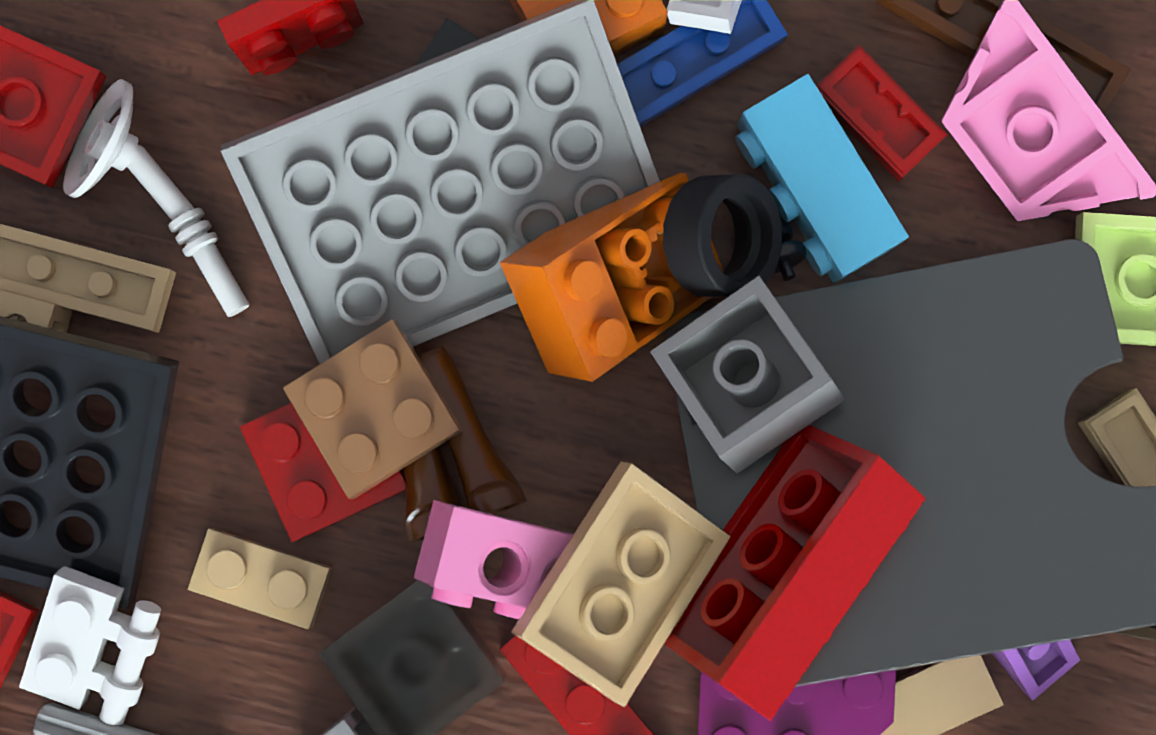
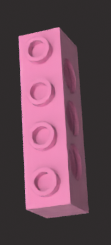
M434 500L414 578L434 587L432 599L466 608H471L473 597L496 601L493 612L520 619L544 582L547 572L556 563L574 534ZM501 548L504 556L502 569L495 577L487 580L483 571L484 561L491 551Z

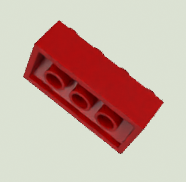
M808 425L785 441L722 531L728 534L730 539L664 645L771 721L784 701L790 696L795 685L823 645L830 639L833 631L862 589L869 583L872 575L899 536L906 530L909 522L926 498L879 455Z

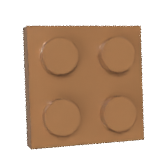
M393 319L283 387L348 499L357 498L463 431L398 322Z

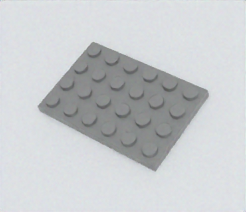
M575 0L227 142L221 145L220 150L319 364L391 319L398 322L412 347L517 304L499 263L500 261L553 228L660 182L594 0Z

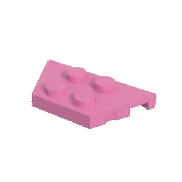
M1003 0L942 116V123L1015 219L1022 221L1049 216L1055 211L1067 209L1079 211L1100 207L1101 203L1135 197H1139L1141 200L1156 196L1155 182L1018 0Z

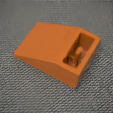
M686 173L673 175L553 228L499 262L549 374L593 382L711 298L698 297L680 286L669 270L663 248V223L670 201L681 186L689 182ZM711 239L715 261L723 272V267Z

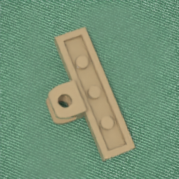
M0 224V316L67 333L73 310L159 333L175 279V271Z

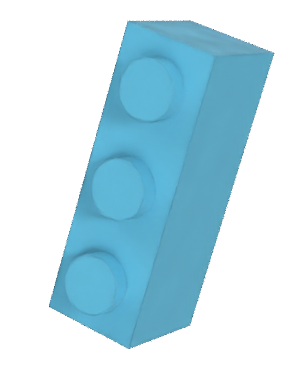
M806 74L742 113L737 124L741 133L735 136L737 145L752 168L755 169L761 165L774 186L768 191L777 204L780 216L786 222L794 219L807 240L803 242L807 252L806 259L819 276L827 273L835 284L909 238L809 74Z

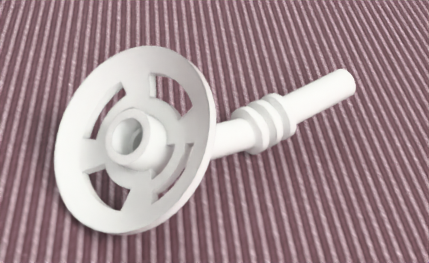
M123 79L117 80L100 98L79 134L66 168L63 182L64 193L77 198L91 189L110 167L120 171L127 167L172 220L168 225L169 229L174 233L179 232L175 237L179 245L186 244L182 249L186 257L193 256L227 317L237 315L247 309L250 304L215 245L219 240L216 232L208 233L212 225L209 220L201 221L205 215L202 208H194L145 148L138 145V137L129 133L133 112V87L131 83ZM121 107L120 115L109 123L112 116Z

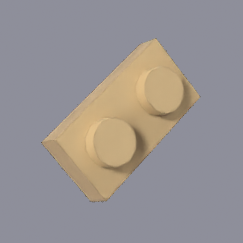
M209 528L187 590L309 630L313 628L333 567L215 528Z

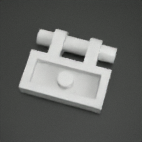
M63 566L54 574L19 687L78 710L89 699L91 690L99 692L104 699L99 715L100 720L113 726L122 725L129 707L136 705L144 684L139 676L146 656L154 654L160 632L156 628L161 613L160 606L153 602L142 600L136 602L132 616L121 613L117 609L124 588ZM107 640L116 642L117 646L121 649L116 666L101 661Z

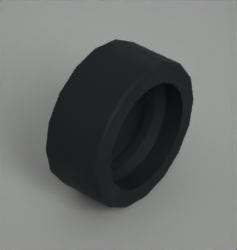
M728 174L698 176L681 186L670 201L663 223V248L669 270L680 286L698 297H729L758 276H760L765 285L776 270L782 250V223L777 204L765 185L750 175ZM722 201L731 212L735 227V247L730 263L723 272L715 261L711 246V225L716 209Z

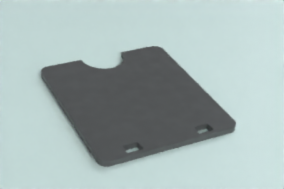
M1070 239L774 297L846 399L810 425L879 455L926 498L909 522L906 530L899 536L872 575L869 583L862 589L833 631L830 639L823 645L795 687L1156 625V486H1125L1110 482L1094 474L1076 457L1069 445L1065 431V411L1068 400L1075 388L1093 372L1110 364L1121 362L1124 358L1100 260L1092 246L1081 240ZM709 310L687 314L669 327L666 340ZM676 392L697 512L723 530L785 442L737 474L717 455Z

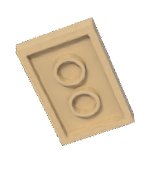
M621 461L511 632L613 702L625 707L730 539V536L632 463Z

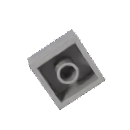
M760 276L650 351L717 455L737 474L846 400Z

